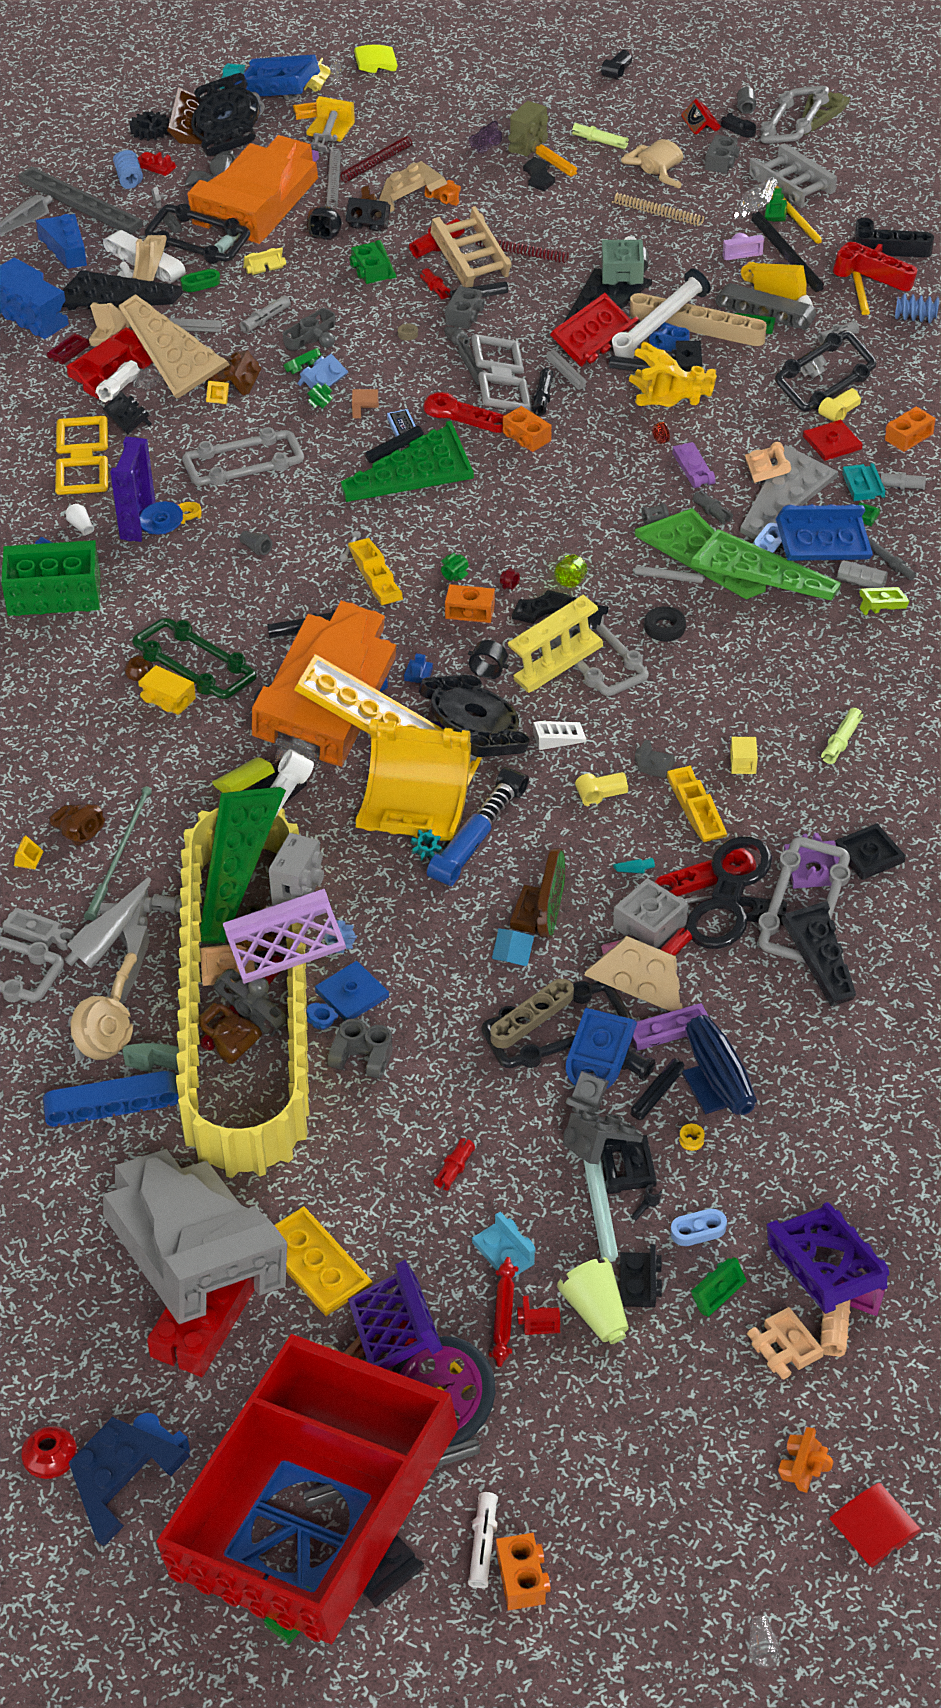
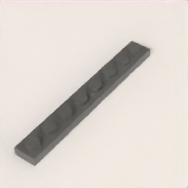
M30 167L18 174L19 182L46 195H50L52 198L117 230H123L131 235L143 227L142 219L34 167Z

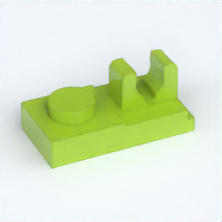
M899 587L860 589L859 592L863 599L860 610L864 615H867L870 609L875 614L879 613L880 609H906L910 602Z

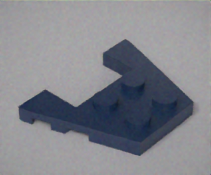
M111 1417L69 1461V1466L95 1539L102 1546L106 1545L124 1527L121 1521L107 1507V1504L151 1457L169 1476H172L190 1457V1454L183 1448L114 1417Z

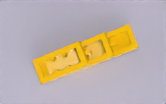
M365 538L348 543L350 552L359 570L381 606L403 600L402 591L395 584L393 573L385 565L384 555L371 539Z
M691 766L667 771V779L691 826L703 842L727 837L726 829L711 795L706 794L701 780L696 779Z

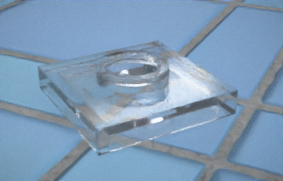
M774 177L743 193L734 213L736 219H741L770 202L777 185Z

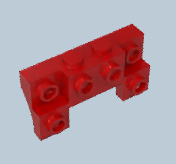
M125 327L66 367L68 377L83 384L84 392L99 399L96 393L97 386L112 376L124 362L132 360L137 363L139 368L145 369L153 361L135 332Z

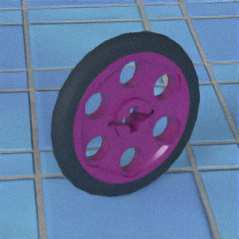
M441 1336L439 1339L443 1347L442 1350L432 1355L429 1348H426L394 1365L392 1372L435 1388L441 1386L443 1389H446L444 1390L445 1392L451 1393L454 1410L459 1412L460 1415L458 1430L448 1446L451 1447L467 1441L486 1422L493 1408L496 1393L495 1377L491 1365L484 1354L472 1343L456 1337ZM427 1359H433L435 1361L434 1370L429 1374H423L421 1372L422 1363ZM456 1359L463 1360V1370L458 1374H451V1363ZM468 1385H474L477 1389L476 1396L468 1401L463 1400V1389Z

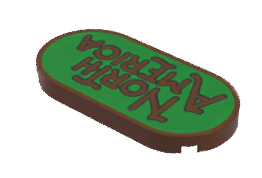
M553 848L549 851L537 907L540 910V917L537 919V928L540 937L543 938L553 937L564 889L566 864L562 848Z

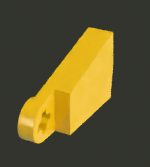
M748 262L741 269L742 278L753 283L755 290L795 301L806 295V278L803 265Z

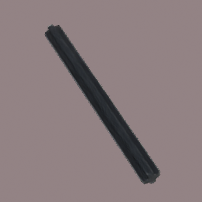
M761 212L753 213L751 220L791 265L804 266L806 282L815 292L822 291L824 289L823 281Z

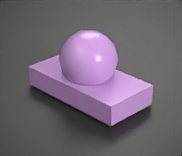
M737 233L732 239L724 240V260L762 255L763 236L748 237L744 233Z

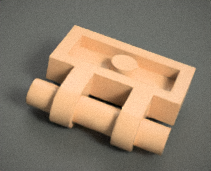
M790 1307L765 1319L764 1327L767 1329L766 1332L761 1334L757 1327H754L747 1333L753 1341V1348L758 1353L761 1352L768 1361L767 1366L773 1373L777 1372L781 1379H786L791 1375L790 1369L786 1366L791 1361L800 1370L822 1358L824 1354L822 1347ZM777 1342L783 1351L777 1354L771 1344Z

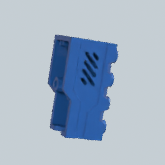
M15 257L0 265V314L2 313L5 319L13 322L16 321L19 327L30 329L33 335H38L43 339L69 325L68 316L62 315L59 312L65 302L64 291L44 281L42 272Z

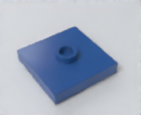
M358 961L353 962L315 986V992L331 1008H334V1011L344 1021L357 1018L389 998V991Z

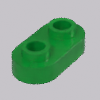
M206 269L186 274L181 278V287L186 292H196L220 284V273L215 269Z
M315 348L285 363L283 366L287 373L291 371L293 375L303 370L302 365L306 363L309 366L313 365L322 354L319 348Z

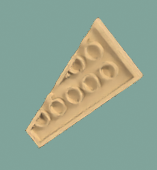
M136 294L119 305L122 313L176 399L230 365L227 360L218 356L212 349L207 348L198 339L177 324H174L165 315L156 311Z

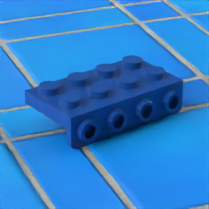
M811 504L807 506L787 505L783 507L776 517V523L787 561L870 559L873 553L862 520L865 507L855 504H830L827 506Z

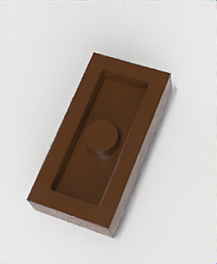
M523 885L510 920V929L535 934L537 919L540 917V910H538L537 906L541 888Z

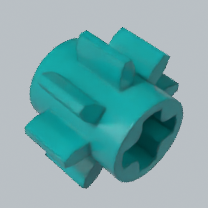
M432 829L425 833L418 830V839H411L410 843L416 845L411 853L420 855V861L428 856L432 859L435 855L434 851L440 852L442 849L440 845H436L441 837H435L432 834ZM423 841L425 844H431L429 849L427 846H421Z

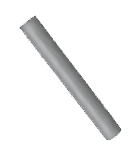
M644 566L635 567V575L703 583L704 579L703 574Z

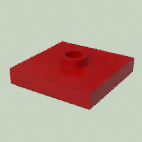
M842 420L803 431L804 439L824 461L861 450L863 443Z

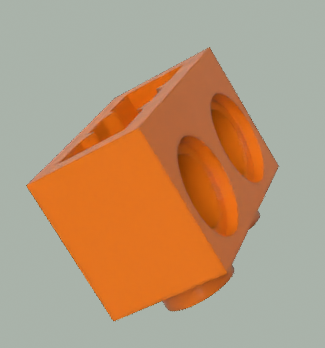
M523 406L503 416V433L506 437L518 442L523 448L526 447L534 452L551 441L552 425Z
M916 406L887 424L885 441L905 452L933 435L936 418Z
M534 1532L496 1539V1555L508 1611L546 1604V1593L551 1592L548 1573H542L540 1564L544 1563L542 1544H536ZM522 1554L527 1556V1558L519 1560L515 1556ZM524 1583L532 1584L533 1587L525 1589L522 1588L520 1585Z

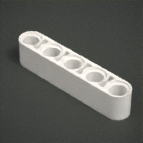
M118 230L103 240V245L107 252H112L116 257L127 260L126 262L135 266L136 241L138 238L123 230ZM163 252L155 277L171 284L184 276L186 270L181 261Z

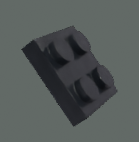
M878 823L835 840L837 847H841L849 853V866L861 880L905 863L906 855Z

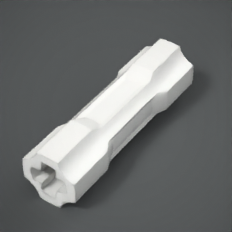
M132 360L124 362L112 376L100 383L96 388L99 400L107 402L114 399L119 394V391L128 383L133 382L140 374L137 363Z

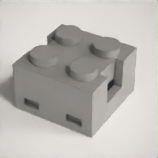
M289 833L269 867L272 905L275 906L313 893L316 886L321 885L324 878V870H321L323 853L320 852L319 840Z
M647 878L614 907L613 928L625 936L628 934L633 935L641 940L642 943L659 949L679 928H683L686 925L688 903Z

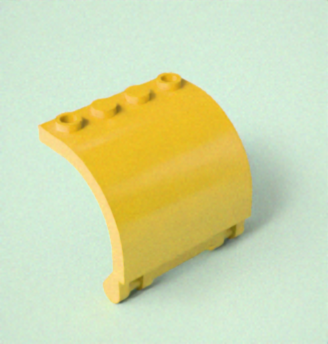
M371 718L369 726L371 736L370 769L364 800L356 817V828L367 831L389 832L390 834L412 835L417 838L418 830L425 833L432 829V834L435 837H441L440 841H451L459 829L465 805L470 769V731L462 730V732H455L451 728H445L444 731L400 726L397 725V721L389 720L386 723L380 722V719Z

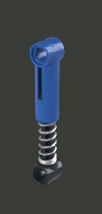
M504 767L497 777L496 788L490 794V798L481 806L477 814H472L443 852L440 855L435 854L428 865L427 877L450 887L453 886L460 876L462 867L491 831V821L496 820V815H500V810L505 808L504 805L508 804L509 800L514 797L520 798L528 787L529 776Z

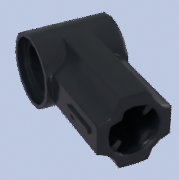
M622 50L611 60H604L601 67V75L619 80L618 78L623 76L624 70L632 63V56L629 54V51Z

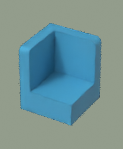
M499 928L492 959L527 966L534 936Z

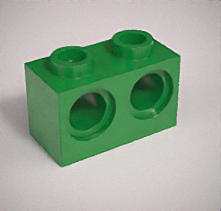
M374 242L351 247L349 261L351 267L356 269L359 279L362 278L366 284L389 279L388 262Z

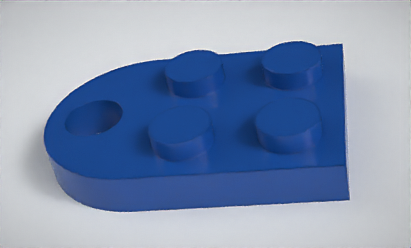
M585 1008L566 1060V1073L569 1080L576 1086L581 1071L594 1072L596 1076L608 1080L609 1083L606 1089L612 1086L620 1074L637 1022L634 1019Z

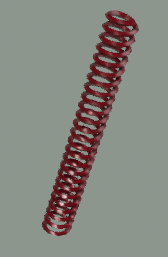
M405 136L369 156V158L341 172L342 181H344L342 174L345 179L346 174L349 178L347 181H350V179L352 180L356 176L361 175V173L366 172L369 168L372 169V167L377 166L380 162L388 160V158L401 152L404 148L407 149V147L412 146V140Z
M496 238V241L498 242V244H499V246H500V245H501V239H499V241H498V239ZM505 240L502 241L501 249L503 251L506 250V252L510 251V253L514 252V254L517 252L518 254L521 253V255H529V257L532 255L533 257L536 256V258H544V260L547 258L548 260H555V262L559 261V263L561 261L565 263L569 257L567 252L564 262L565 252H563L562 260L560 261L561 251L558 253L556 250L554 254L552 249L549 259L550 249H548L547 257L545 258L546 248L543 250L541 247L539 250L538 246L536 251L535 246L532 247V254L530 255L531 245L528 247L526 244L524 247L523 243L521 248L520 243L517 244V251L515 252L516 242L513 244L511 241L509 244L507 240L505 245ZM479 241L480 246L486 248L484 244L481 245L482 241Z

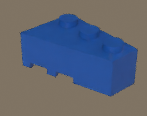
M64 214L58 217L36 220L39 240L47 245V248L56 255V258L67 269L87 266L85 248L75 214Z

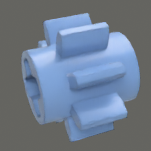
M336 920L346 949H353L352 944L357 938L352 930L354 926L345 925V921ZM325 934L324 938L327 946L338 942L335 936ZM344 950L335 953H344Z

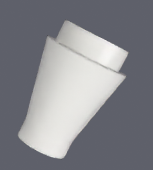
M73 504L67 508L65 512L66 520L84 536L94 531V526L84 506Z

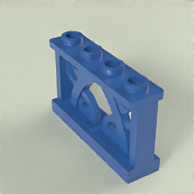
M315 54L251 59L249 62L250 67L244 72V76L248 82L246 89L258 93L259 96L301 94L303 87L312 76L320 73V68Z

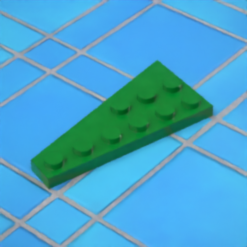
M273 787L221 793L200 926L201 943H225L227 937L223 923L234 920L286 792L285 789Z

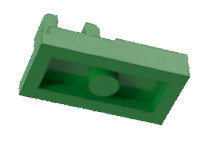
M735 1257L719 1262L717 1264L718 1268L713 1272H708L706 1274L707 1277L691 1290L699 1312L704 1316L709 1317L747 1282L739 1261Z

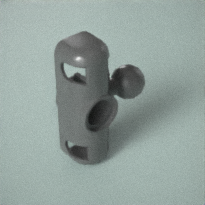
M321 308L308 317L302 318L300 322L283 332L285 347L290 351H296L306 344L314 343L318 340L322 347H332L335 343V337L328 330L336 324L335 313L327 308ZM317 315H320L321 317V324H319V320L316 319ZM288 333H291L292 339L287 336Z
M233 969L226 970L217 978L214 984V989L217 993L235 1007L242 1017L256 1023L262 1032L268 1035L271 1029L264 1026L266 1019L275 1028L269 1034L271 1037L283 1027L287 1017L283 1011L269 1000L267 993L269 983L265 978H259L244 984L241 975ZM228 985L234 992L231 994L226 993L224 987Z

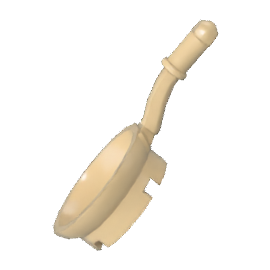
M133 952L126 954L119 971L116 972L117 976L112 986L111 996H91L81 1001L73 1012L70 1023L71 1035L75 1045L85 1056L94 1060L109 1059L123 1049L131 1039L133 1024H130L128 1019L131 1016L127 1008L119 1000L122 996L125 981L129 978L128 975L137 961V956Z

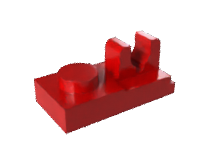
M144 152L138 157L140 168L167 176L177 167L175 162L171 161L170 155L162 158L161 152H158L156 155Z

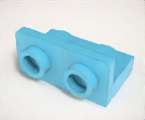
M501 1212L495 1214V1224L472 1237L474 1246L496 1270L504 1263L506 1257H510L512 1264L518 1267V1272L515 1273V1276L534 1265L536 1251L534 1244L528 1237L524 1238L518 1231L514 1221L511 1218L507 1219Z

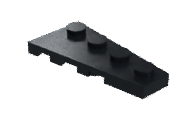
M828 901L786 913L781 920L832 1007L853 1000L856 996V991L848 965L844 964L842 958L843 949L835 935L836 926L834 920L830 919Z

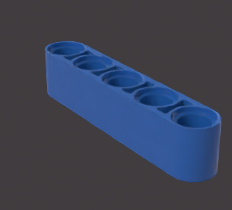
M160 1071L49 1091L43 1096L45 1122L49 1126L55 1127L58 1124L61 1126L84 1122L85 1119L89 1121L112 1117L113 1114L118 1116L140 1112V1109L146 1111L168 1107V1104L175 1106L178 1104L179 1099L176 1075L171 1071Z

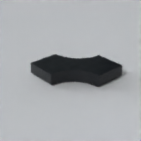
M533 157L523 165V171L531 176L528 180V186L546 191L555 183V177L547 171L550 168V162Z
M547 590L538 598L520 599L512 613V619L534 624L538 618L560 610L563 599L570 595Z

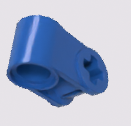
M666 322L649 336V342L652 346L670 352L676 348V341H690L688 329Z

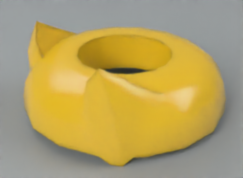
M196 502L178 504L183 512H191L183 514L181 524H185V521L196 517L201 518L200 504Z

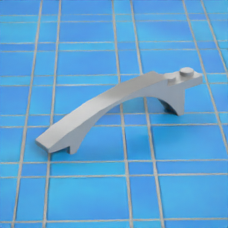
M146 890L132 918L118 936L126 947L127 952H133L137 956L136 964L133 965L128 975L129 978L125 981L122 996L119 1000L122 1004L138 977L150 942L146 914L152 911V897L148 896V890ZM101 903V914L103 915L116 904ZM72 1016L69 1017L68 1026H71ZM73 1042L75 1060L81 1061L85 1055Z

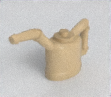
M657 140L649 147L639 145L621 159L623 164L640 165L648 174H660L659 180L675 188H680L682 185L681 182L670 178L667 174V170L679 164L684 157L681 149L669 140Z

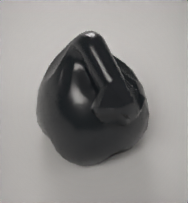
M317 206L309 211L307 215V229L309 235L313 238L331 240L340 232L342 220L335 209L329 206Z

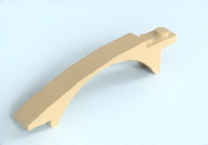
M148 235L143 242L142 239L136 241L135 267L132 278L146 281L154 280L167 240L166 235ZM112 303L91 304L90 307L97 326L89 338L91 346H98L125 327H130L121 309L116 308Z

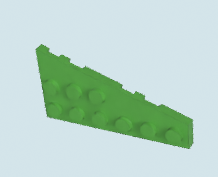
M693 508L635 529V537L744 599H749L766 591V584L690 566L692 558L715 532Z
M719 529L714 532L696 553L690 564L692 567L831 601L838 593L842 584Z

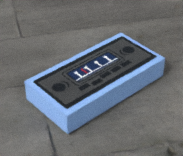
M408 409L387 413V419L395 436L415 427Z

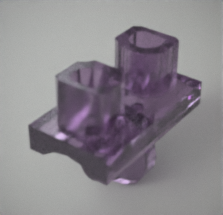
M492 121L487 126H483L478 133L470 136L469 143L471 148H477L478 153L483 154L493 145H499L502 142V132L497 128L498 122Z

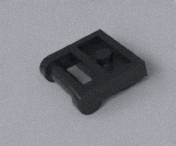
M642 1135V1142L619 1139L605 1140L601 1155L607 1179L605 1186L608 1194L620 1193L623 1190L646 1188L651 1184L654 1185L653 1187H656L657 1179L647 1135ZM614 1152H621L626 1177L617 1176L613 1157Z

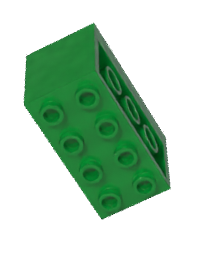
M96 540L3 546L1 584L7 615H43L45 613L100 610L101 572Z

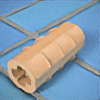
M851 1300L836 1305V1310L827 1314L822 1311V1329L819 1338L821 1339L820 1346L824 1350V1355L838 1357L845 1355L847 1339L849 1338L848 1327L850 1325Z

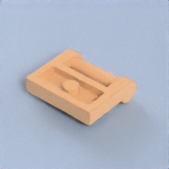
M774 442L770 448L754 450L745 455L754 483L784 475L791 471V464L786 460L784 447L780 442ZM776 457L778 464L772 466L770 459Z

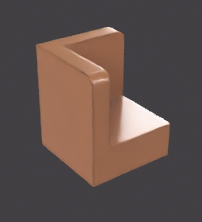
M353 389V418H361L362 408H379L378 389Z

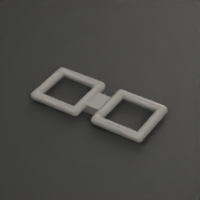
M473 334L471 341L476 366L488 369V372H480L478 374L483 404L489 407L515 410L523 406L531 411L532 406L527 381L524 378L512 377V373L522 374L524 372L519 343L514 340ZM481 344L511 348L515 365L483 360ZM488 381L508 386H519L522 403L491 398Z

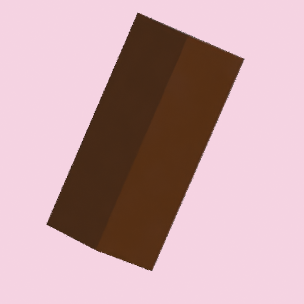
M178 87L167 131L180 144H201L202 141L194 134L191 126L194 111L200 103H198L193 93Z

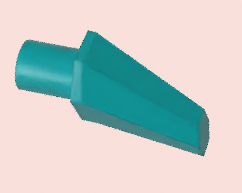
M653 858L645 860L635 859L612 865L617 872L643 874L645 870L654 868L655 862Z

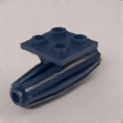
M698 1015L692 1018L686 1024L685 1030L693 1055L699 1066L683 1070L682 1075L702 1111L706 1115L728 1107L736 1115L750 1113L754 1109L757 1099L747 1070L729 1039L709 1016Z

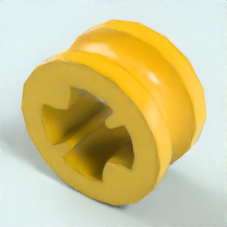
M692 1123L683 1126L680 1130V1145L690 1151L700 1149L704 1144L705 1133L703 1128ZM691 1134L693 1137H697V1139L693 1140L691 1137L687 1138V1135Z

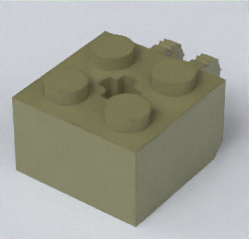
M527 101L510 116V134L508 135L510 145L508 146V151L527 157L536 151L535 148L547 141L548 115L546 106Z

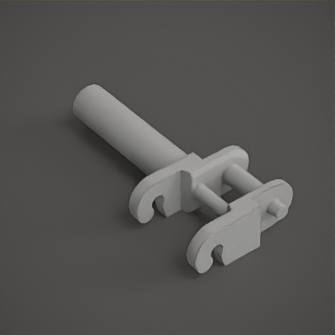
M336 111L330 112L323 133L313 134L314 142L310 143L312 149L330 153L332 150L331 147L327 149L324 143L337 140V135H333V137L331 135L338 115Z

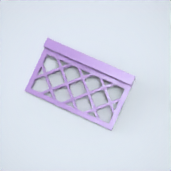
M325 889L223 923L226 937L244 984L346 949ZM327 913L329 917L324 926L312 922L315 916ZM295 923L304 925L299 934L287 931V929ZM309 927L321 931L315 941L304 937ZM271 931L278 933L273 943L262 940L265 933ZM326 933L335 936L338 941L328 946L321 943ZM283 936L295 940L290 950L278 946ZM245 940L253 942L247 952L237 949L236 943ZM300 942L312 946L308 953L299 954L295 952ZM258 945L269 948L264 958L253 955ZM275 951L286 955L284 960L279 963L269 960ZM249 960L260 963L256 971L246 974L244 968Z

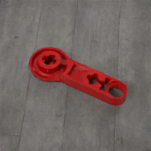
M436 392L430 394L423 403L424 412L431 417L450 418L451 420L491 432H503V416L505 415L459 402L449 393Z
M744 848L733 850L727 854L722 864V868L732 875H745L751 873L757 867L754 856ZM712 860L662 875L655 880V883L659 886H671L673 889L669 892L678 897L715 885L718 879L715 877L711 867Z

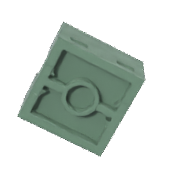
M602 240V284L615 285L618 281H626L630 285L643 284V240Z

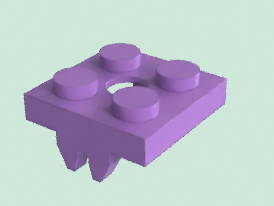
M814 833L812 837L813 840L836 846L835 841H822L818 833ZM803 834V835L801 836V837L808 838V837H807V834ZM790 844L784 845V851L789 849ZM800 847L798 851L801 857L799 868L790 875L793 889L831 886L832 883L829 880L830 869L833 865L838 864L839 857ZM815 862L821 866V869L816 872V868L813 866L808 870L806 865Z

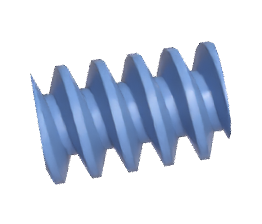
M123 150L116 153L113 157V162L121 186L125 189L135 188L143 179V173L136 153L131 150Z
M904 293L901 299L898 296L895 319H898L903 314L904 320H907L908 316L911 315L912 321H915L917 316H919L920 322H923L925 317H927L928 323H931L934 318L937 320L939 297L932 303L931 296H928L926 302H924L922 295L915 301L914 294L907 300L906 293Z

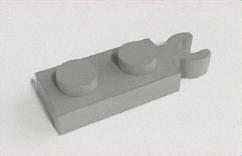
M15 908L2 925L5 933L34 943L43 942L48 948L52 943H55L59 949L67 950V941L64 939L72 940L75 937L74 931L68 928L62 929L61 923L19 908Z

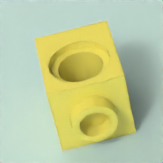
M731 737V774H756L758 759L756 737Z

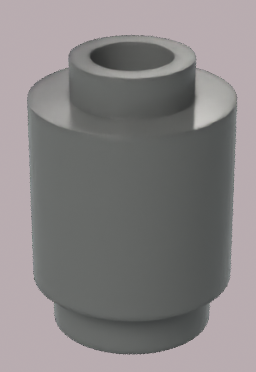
M743 87L737 92L738 109L743 114H750L756 108L755 91L750 87Z

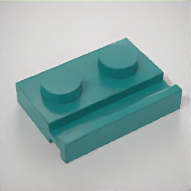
M874 463L866 467L864 464L843 467L842 475L853 501L875 499V496L880 495L881 498H885L886 490Z

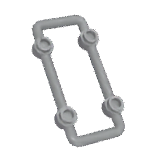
M827 86L803 87L782 93L778 100L780 106L772 119L761 124L760 130L762 135L760 141L764 144L792 142L799 140L804 134L809 133L812 130L810 123L820 106L829 102V88ZM814 94V104L806 117L796 121V133L775 135L777 133L775 126L785 110L795 104L793 97Z
M266 427L262 429L260 436L215 446L209 441H203L199 444L197 450L186 452L182 457V461L193 484L198 486L207 484L222 485L226 480L273 469L284 471L291 465L301 463L304 460V453L293 432L289 430L275 432L273 428ZM281 439L288 440L295 455L287 457L284 453H276L270 462L230 471H224L221 467H213L209 475L203 477L198 476L192 463V459H211L218 453L259 444L269 446Z
M602 616L600 626L597 625L596 630L624 658L625 668L635 670L638 674L608 687L603 682V673L599 668H589L583 660L576 663L575 666L585 676L584 682L588 687L596 688L605 696H612L646 681L649 677V672L643 666V657L640 652L636 650L629 651L604 625V617ZM560 635L550 641L551 646L558 647L561 645Z
M797 837L792 840L789 849L783 851L780 855L779 865L782 870L768 912L762 914L759 918L758 928L761 933L758 944L765 952L806 963L798 950L769 942L770 936L779 930L780 919L777 915L790 875L800 865L799 848L804 847L840 858L838 864L833 865L829 873V880L832 884L826 901H828L830 907L828 911L830 919L832 918L841 887L845 886L850 879L851 871L848 867L850 855L841 847L805 837Z
M0 936V947L28 955L31 963L36 965L44 964L46 961L53 963L35 991L23 989L22 983L16 979H10L6 982L0 981V992L3 994V998L8 1002H17L21 999L29 1002L41 1000L63 969L64 959L59 954L50 952L48 946L43 942H35L28 945Z

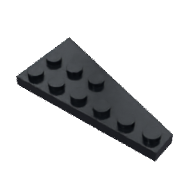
M594 268L565 321L604 293L622 309L629 303L632 295L641 293L645 288H649L652 285V279L643 278V284L630 285L626 281H618L615 285L602 284V269Z

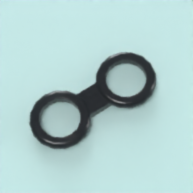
M739 836L727 840L714 853L711 867L718 881L712 893V898L703 900L696 905L687 917L686 929L691 933L692 941L696 945L706 949H721L732 945L745 932L748 918L745 909L739 904L746 886L755 884L764 878L771 868L772 855L770 849L761 840L751 836ZM750 848L756 850L761 855L760 864L751 873L732 875L722 868L723 860L733 850ZM713 909H726L736 916V924L726 935L707 937L697 930V924L701 916Z

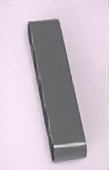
M732 283L726 284L716 297V304L720 308L725 307L731 311L751 315L775 317V323L780 322L784 323L783 325L802 328L803 330L808 329L817 314L815 308L810 304Z

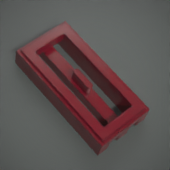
M74 333L47 352V358H53V361H59V364L63 365L91 345L90 341Z

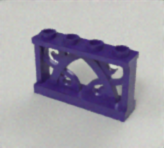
M125 437L123 441L124 451L116 468H112L110 471L119 536L122 540L142 542L140 515L145 508L156 503L148 440Z
M829 1202L824 1203L822 1208L779 1223L775 1220L767 1223L769 1247L825 1314L836 1310V1305L879 1288L881 1290L888 1288L887 1276H889V1269L886 1262L876 1256L870 1244L865 1243L859 1237L856 1229L850 1226L844 1220L841 1212L835 1210ZM825 1225L829 1231H823L821 1226ZM818 1228L817 1233H811V1230ZM807 1246H810V1250H809V1251L804 1252V1251L802 1250V1249H806V1250H807ZM816 1246L833 1248L844 1252L840 1265L836 1267L826 1262L813 1263L812 1259L816 1255ZM862 1268L867 1274L862 1275V1272L858 1271V1269ZM825 1270L827 1273L823 1274L821 1271Z

